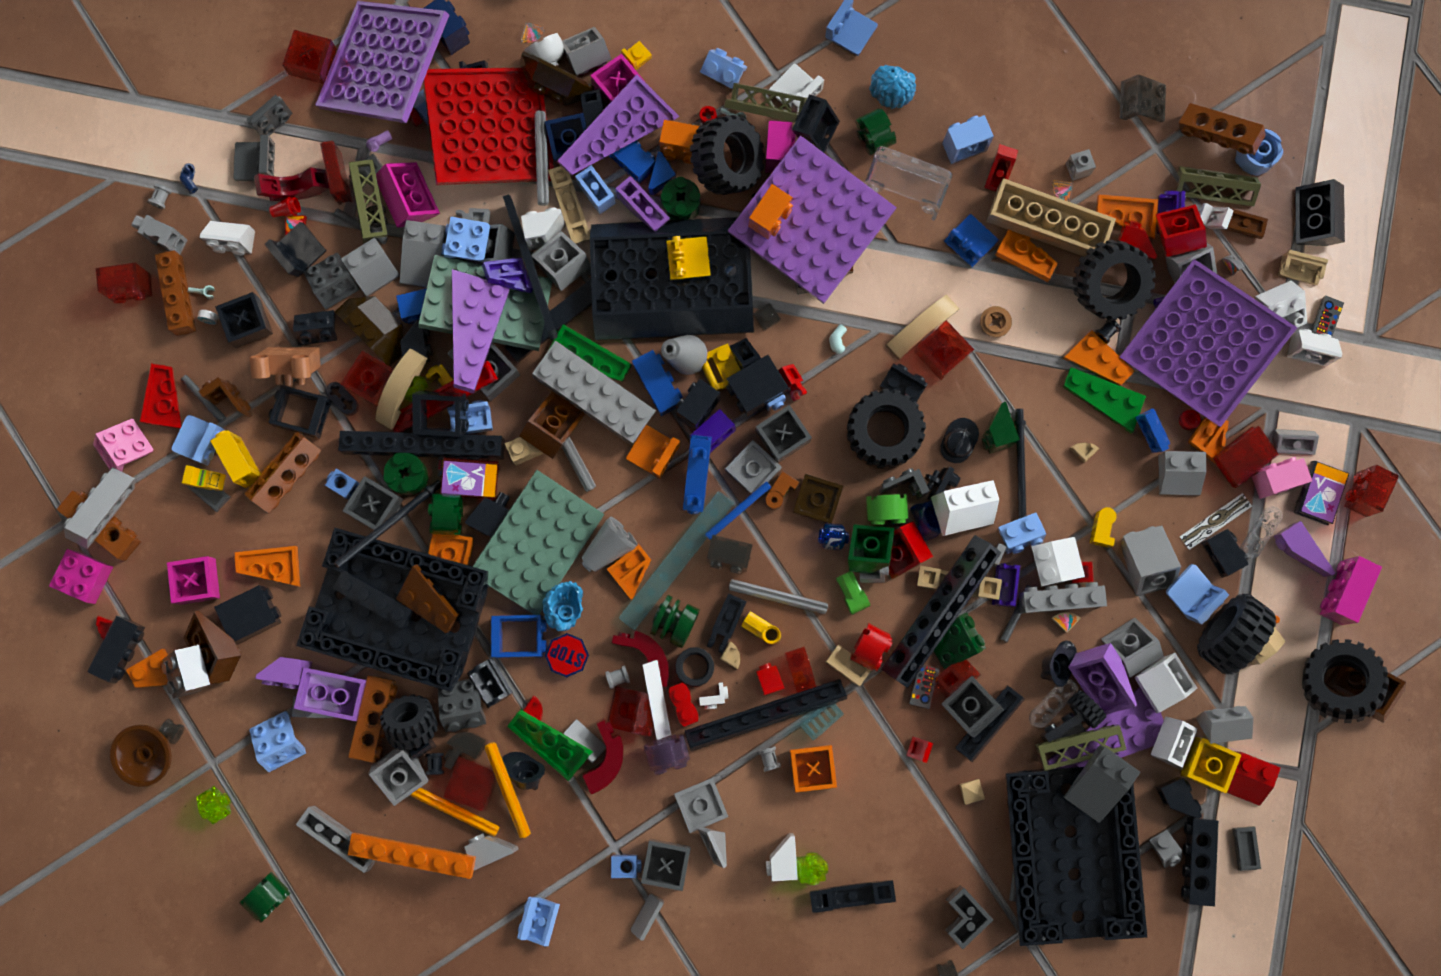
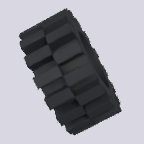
M1078 690L1067 701L1072 711L1080 713L1084 719L1083 722H1086L1091 728L1095 729L1107 717L1100 706L1083 691L1081 692V690Z

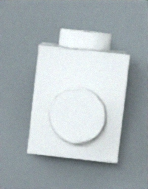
M1203 203L1199 214L1205 227L1209 229H1227L1233 210L1229 207H1212L1208 203Z
M723 682L719 683L720 695L699 697L700 706H704L705 709H715L717 704L725 703L724 699H729L727 686L723 687Z

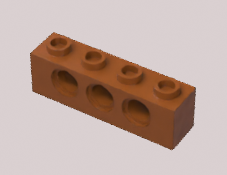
M1192 103L1188 105L1179 121L1181 133L1185 136H1194L1207 143L1213 142L1226 149H1235L1242 154L1255 155L1266 136L1264 125Z
M175 250L155 254L168 330L176 336L196 332L183 257Z
M296 431L245 492V495L256 505L270 513L272 509L279 505L282 497L291 491L297 479L305 474L307 467L318 458L321 450ZM301 454L300 458L294 461L295 457ZM288 470L286 475L281 476L284 471ZM275 486L272 491L268 492L270 487Z
M72 490L56 510L66 518H72L76 513L78 505L87 500L88 494L83 491L79 493ZM113 516L96 537L95 541L117 559L126 561L141 541L136 538L137 534L133 530L122 527V521ZM118 532V539L114 541L113 535Z
M368 675L348 758L372 763L381 759L383 753L382 739L386 738L380 723V716L383 715V709L387 708V705L391 703L392 697L395 698L398 686L395 685V680ZM378 693H381L384 697L380 705L375 701ZM374 713L379 717L376 725H373L370 721ZM368 734L374 737L372 745H368L365 741Z

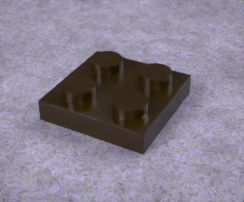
M805 474L793 513L832 525L844 486Z

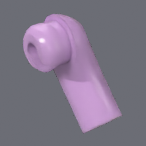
M387 130L369 138L366 146L371 152H376L380 145L393 138Z

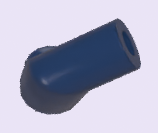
M186 163L182 168L180 181L188 192L193 194L198 190V187L193 182L195 167L191 163Z

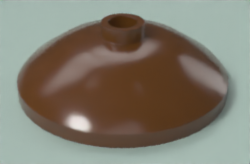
M138 724L125 728L115 737L111 745L110 759L114 771L124 782L137 787H146L157 783L167 774L171 765L172 754L167 739L160 731L148 725Z

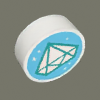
M199 310L197 315L199 321L211 325H216L219 318L216 313L208 310Z

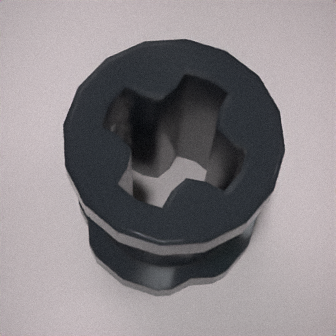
M1107 319L1106 323L1100 329H1097L1095 333L1108 344L1110 338L1116 332L1121 331V326L1116 321Z
M444 753L425 754L428 764L426 775L445 774L444 770H442V757Z

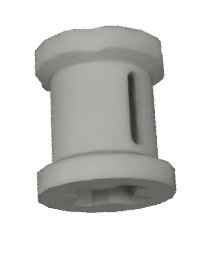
M156 183L153 195L147 202L157 208L165 209V201L172 190Z
M625 665L619 670L605 672L610 689H614V686L625 682L627 684L630 683Z
M775 746L758 751V755H761L764 764V772L781 767L775 754Z

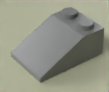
M406 220L402 240L400 284L427 288L434 255L444 257L441 251L442 245L446 243L447 236H445L446 226Z

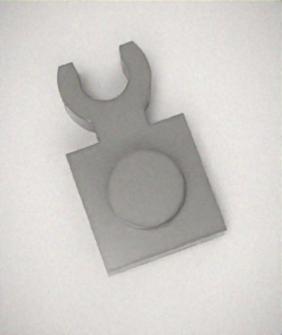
M469 208V213H465L462 210L456 211L457 216H462V219L489 224L491 213L489 209Z

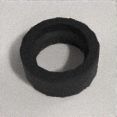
M698 647L684 650L678 656L675 664L679 679L692 687L707 683L714 672V661L711 655L706 650ZM691 655H699L707 663L706 673L699 679H691L683 671V663Z

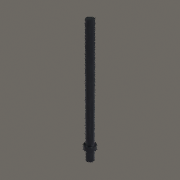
M1022 408L1015 409L1016 420L1014 421L1019 441L1016 443L1018 519L1027 516L1024 425H1026V420H1024V409Z
M436 480L430 486L424 487L423 492L334 562L335 566L341 568L424 500L432 497L442 487V483Z

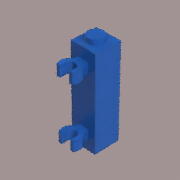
M691 436L683 510H687L689 514H699V512L704 510L712 437Z

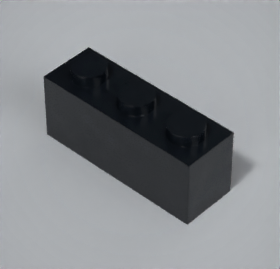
M116 616L87 672L109 683H117L125 674L124 668L127 662L131 661L135 654L134 649L137 643L141 642L144 637L143 631L145 627L125 617Z

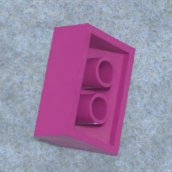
M417 162L385 164L376 173L378 187L397 228L405 227L406 220L424 222L440 214Z

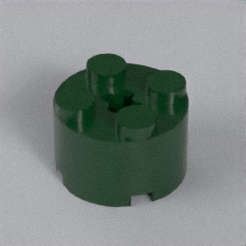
M875 109L855 120L856 126L859 129L856 131L858 139L861 142H865L866 151L870 156L896 144L895 132H891L890 126L892 124L883 109Z
M681 176L669 181L661 193L662 209L670 220L695 219L701 207L699 188L693 181Z
M396 453L386 463L383 478L386 484L396 493L402 496H411L424 490L428 483L429 475L425 464L418 457L410 453ZM408 472L410 475L409 477H404L403 474Z
M460 494L432 495V504H429L428 515L432 516V522H430L429 526L430 534H461L463 523L460 522L461 517H463V499Z
M270 872L239 904L256 921L258 920L262 923L275 907L277 908L291 893Z

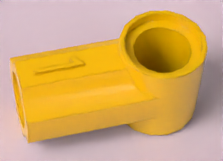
M751 611L741 627L769 645H775L781 639V632L776 626H773ZM769 630H775L778 633L774 641L766 638Z

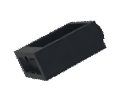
M809 94L792 130L798 138L802 136L825 153L840 120L826 99Z
M281 385L274 396V407L269 411V423L274 427L293 432L298 431L300 434L320 439L332 401L325 396ZM289 395L317 402L309 429L281 422Z
M417 391L413 393V434L461 437L466 434L469 428V421L466 419L469 401L466 399V393ZM427 400L455 401V429L427 428Z

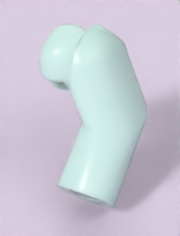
M839 324L829 337L831 350L836 354H842L845 350L841 337L847 329L842 324Z

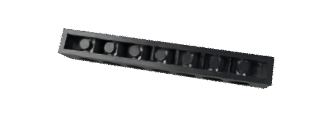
M340 431L338 451L344 455L394 456L396 453H410L416 457L438 458L439 456L504 460L505 439L502 436L495 435L452 437L401 432Z
M973 536L881 669L906 688L910 686L1000 556L1001 552L980 537Z

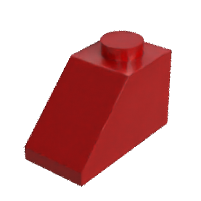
M999 144L984 188L996 192L1003 178L1009 179L1017 158V149Z
M1130 220V223L1124 221L1117 241H1123L1139 248L1149 258L1156 259L1157 254L1145 229L1141 227L1142 224Z
M771 663L759 666L760 670L756 671L763 695L785 689L776 665L771 666Z

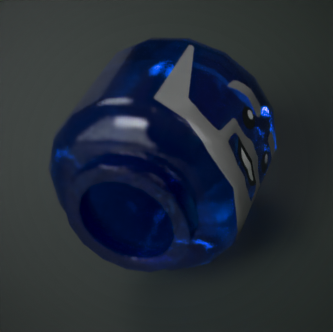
M827 523L823 528L819 529L818 542L826 550H842L844 545L849 542V532L845 531V527L842 524Z

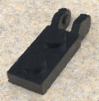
M728 593L713 626V633L707 647L711 648L715 643L717 634L724 636V639L718 648V652L723 653L728 640L733 635L747 601Z

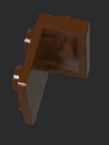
M217 377L213 381L210 380L203 384L202 389L198 391L204 399L214 405L228 397L240 413L249 418L252 416L250 412L252 407L245 399L243 400L239 396V389L228 380L224 381Z

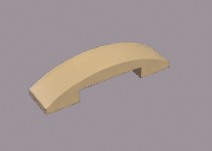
M562 166L548 170L571 240L575 244L590 240V232L570 174Z
M946 294L907 325L887 346L900 360L940 324L954 315L959 308Z
M409 349L402 357L384 387L377 407L376 421L393 430L401 414V411L398 409L414 376L420 375L428 358L413 349Z
M920 566L917 586L937 590L949 571ZM984 577L971 597L999 600L1002 579Z

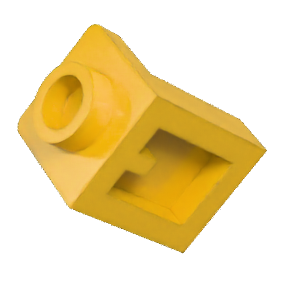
M640 41L628 50L625 48L621 50V54L635 70L652 58V54Z
M442 364L431 367L428 370L429 373L425 375L430 382L439 378L438 381L442 386L453 380Z

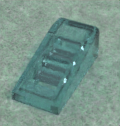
M835 703L817 709L800 724L812 741L817 739L844 715ZM828 706L837 714L835 717L826 709ZM822 711H823V712L828 716V718L830 719V721H829L828 723H827V721L822 717V715L820 714ZM816 716L824 724L822 728L814 720ZM811 722L818 731L815 733L808 723Z

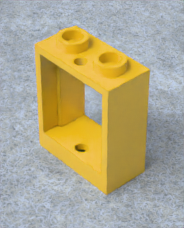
M224 430L217 433L215 438L210 440L232 481L244 488L251 486L261 473L242 438L229 430Z

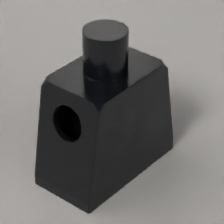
M499 492L495 501L485 497L465 521V524L491 538L509 512L505 506L510 497L502 492Z

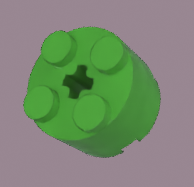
M900 494L878 495L873 497L874 500H872L871 496H867V520L871 521V525L885 524V520H891V524L906 523V519H908L907 494L901 495L902 498H900Z

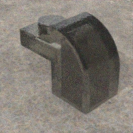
M461 732L452 736L447 744L454 748L453 750L449 749L446 753L444 766L450 770L455 769L463 753L474 759H479L489 740L473 732Z

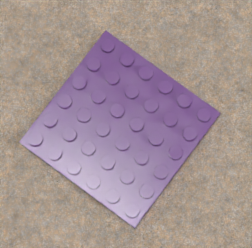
M357 1L316 106L324 110L407 123L449 14L441 10Z
M800 136L729 228L728 233L824 304L897 207ZM771 184L793 197L791 203L793 207L788 218L781 220V228L776 236L771 235L768 240L748 227L750 215Z
M1193 259L1121 354L1120 358L1212 423L1221 427L1297 327Z

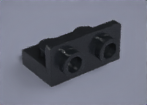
M893 363L880 388L889 389L890 392L899 390L901 395L905 396L907 394L911 397L910 400L912 402H917L928 383L925 382V378L918 374L913 375L908 372V368L904 365Z

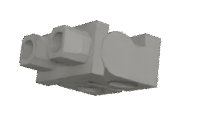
M146 215L145 218L136 216L131 225L150 243L156 246L159 244L167 251L175 250L179 255L188 241L176 229L155 220L149 215Z

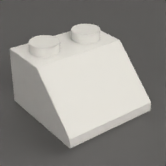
M1300 329L1291 336L1287 357L1326 367L1342 358V351L1339 340L1331 338V335H1318L1312 333L1311 330Z
M1075 537L1031 546L1041 586L1085 577Z
M789 833L770 854V861H766L767 876H771L772 881L798 880L795 836L793 833Z

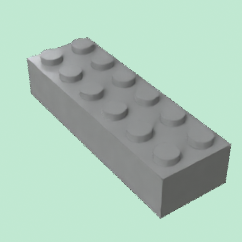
M557 341L553 343L532 373V377L630 445L634 443L656 411Z

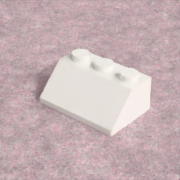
M994 481L943 491L931 497L942 536L994 524L999 504Z

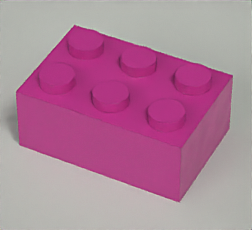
M1361 556L1340 561L1336 568L1337 575L1328 586L1329 593L1327 598L1325 597L1321 602V612L1319 615L1340 625L1358 623L1382 566Z

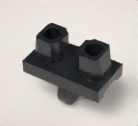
M950 466L948 468L943 467L941 472L934 470L932 475H925L924 478L929 481L927 486L931 490L927 498L929 501L932 502V496L945 491L947 484L953 488L958 485L961 478L954 473V468Z

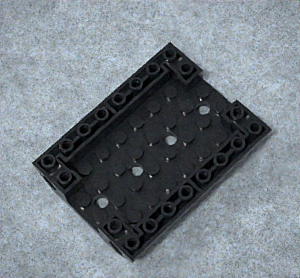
M738 217L669 220L655 232L643 222L591 224L590 259L592 316L595 340L754 333L750 248L728 233L729 228ZM674 236H680V239L707 237L711 276L670 280L667 241L672 240ZM728 266H734L737 272L734 275H728L725 270ZM655 270L657 276L654 279H648L646 277L647 271ZM609 272L617 274V278L614 281L606 279V275Z
M334 527L322 567L327 568L315 608L308 607L296 646L452 692L464 671L486 600L489 571L377 539L341 568H337L334 562L366 536ZM417 564L421 568L420 572L424 577L430 579L434 584L433 588L437 593L443 595L457 612L458 616L455 621L459 622L460 629L456 633H453L451 630L445 633L423 617L415 622L412 619V615L405 628H400L347 596L339 600L337 598V591L333 587L344 570L396 599L412 567Z
M1084 767L1054 768L1046 771L1044 769L1022 770L1005 774L1020 946L1063 943V940L1096 937H1101L1104 940L1148 938L1134 783L1104 819L1098 823L1064 798L1065 795L1061 792V786L1065 783H1069L1072 786ZM1069 825L1075 828V834L1072 837H1067L1064 832L1065 828ZM1072 868H1077L1079 871L1076 879H1070L1068 876V872ZM1075 911L1082 912L1083 916L1079 922L1072 920V914Z

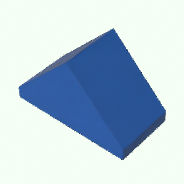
M659 151L649 184V195L657 194L663 190L669 181L676 179L675 172L663 153Z

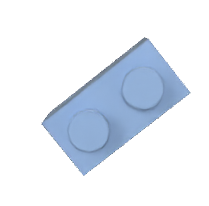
M592 165L575 176L578 186L599 214L616 204L613 193Z

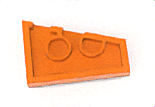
M1101 194L1097 196L1096 212L1115 218V224L1121 227L1124 221L1130 223V220L1142 224L1141 227L1145 229L1149 239H1155V214H1157L1158 199Z
M1008 229L995 256L1048 282L1058 263L1041 247L1037 248L1030 241V237Z
M1093 330L1063 358L1119 386L1135 372Z
M297 546L235 552L236 573L300 587Z

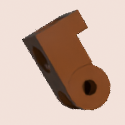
M782 471L766 496L767 507L771 510L779 509L788 490L791 488L795 491L799 482Z

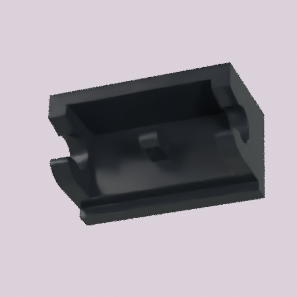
M492 657L475 666L474 669L467 673L487 708L501 702L513 693Z

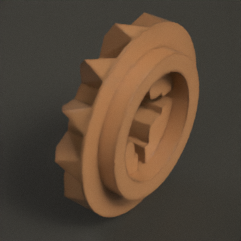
M992 306L982 313L980 325L982 331L988 334L989 337L998 338L1005 336L1012 326V318L1006 309ZM992 318L995 320L1002 318L999 322L1000 327L996 325L990 326L993 321Z

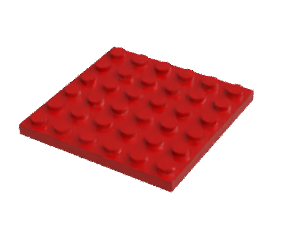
M522 68L428 69L423 80L436 185L537 182L534 114L536 111H544L546 113L544 96L535 93L533 89L529 88ZM546 129L548 170H550L554 166ZM548 172V181H551V178H550V175H549V172Z

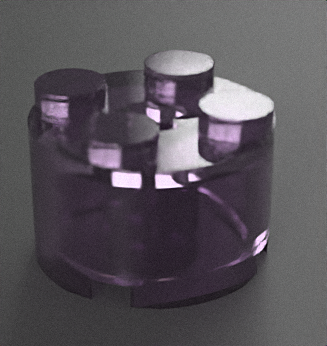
M680 734L679 738H676V735H670L654 740V745L650 747L648 743L643 746L650 771H654L655 775L667 772L666 769L675 767V769L684 768L687 766L688 760H690L683 734Z

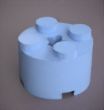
M1265 129L1266 136L1255 155L1242 154L1236 151V163L1249 174L1260 176L1266 173L1282 157V141L1275 132Z

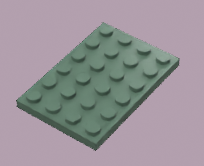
M434 255L419 320V328L453 334L452 269L487 280L482 268L483 265ZM538 276L548 305L552 281L549 278ZM510 288L492 342L539 351L545 322L534 289L532 293H527Z
M536 470L472 567L489 571L488 585L534 615H539L543 610V599L546 597V593L555 585L560 584L604 514Z

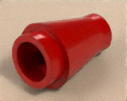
M289 196L279 203L270 206L269 211L273 218L296 216L297 213L301 212V205L296 197L292 198Z

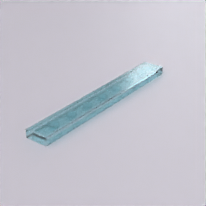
M720 491L716 493L703 512H701L619 616L621 621L634 631L637 629L708 537L705 533L721 521L735 504Z

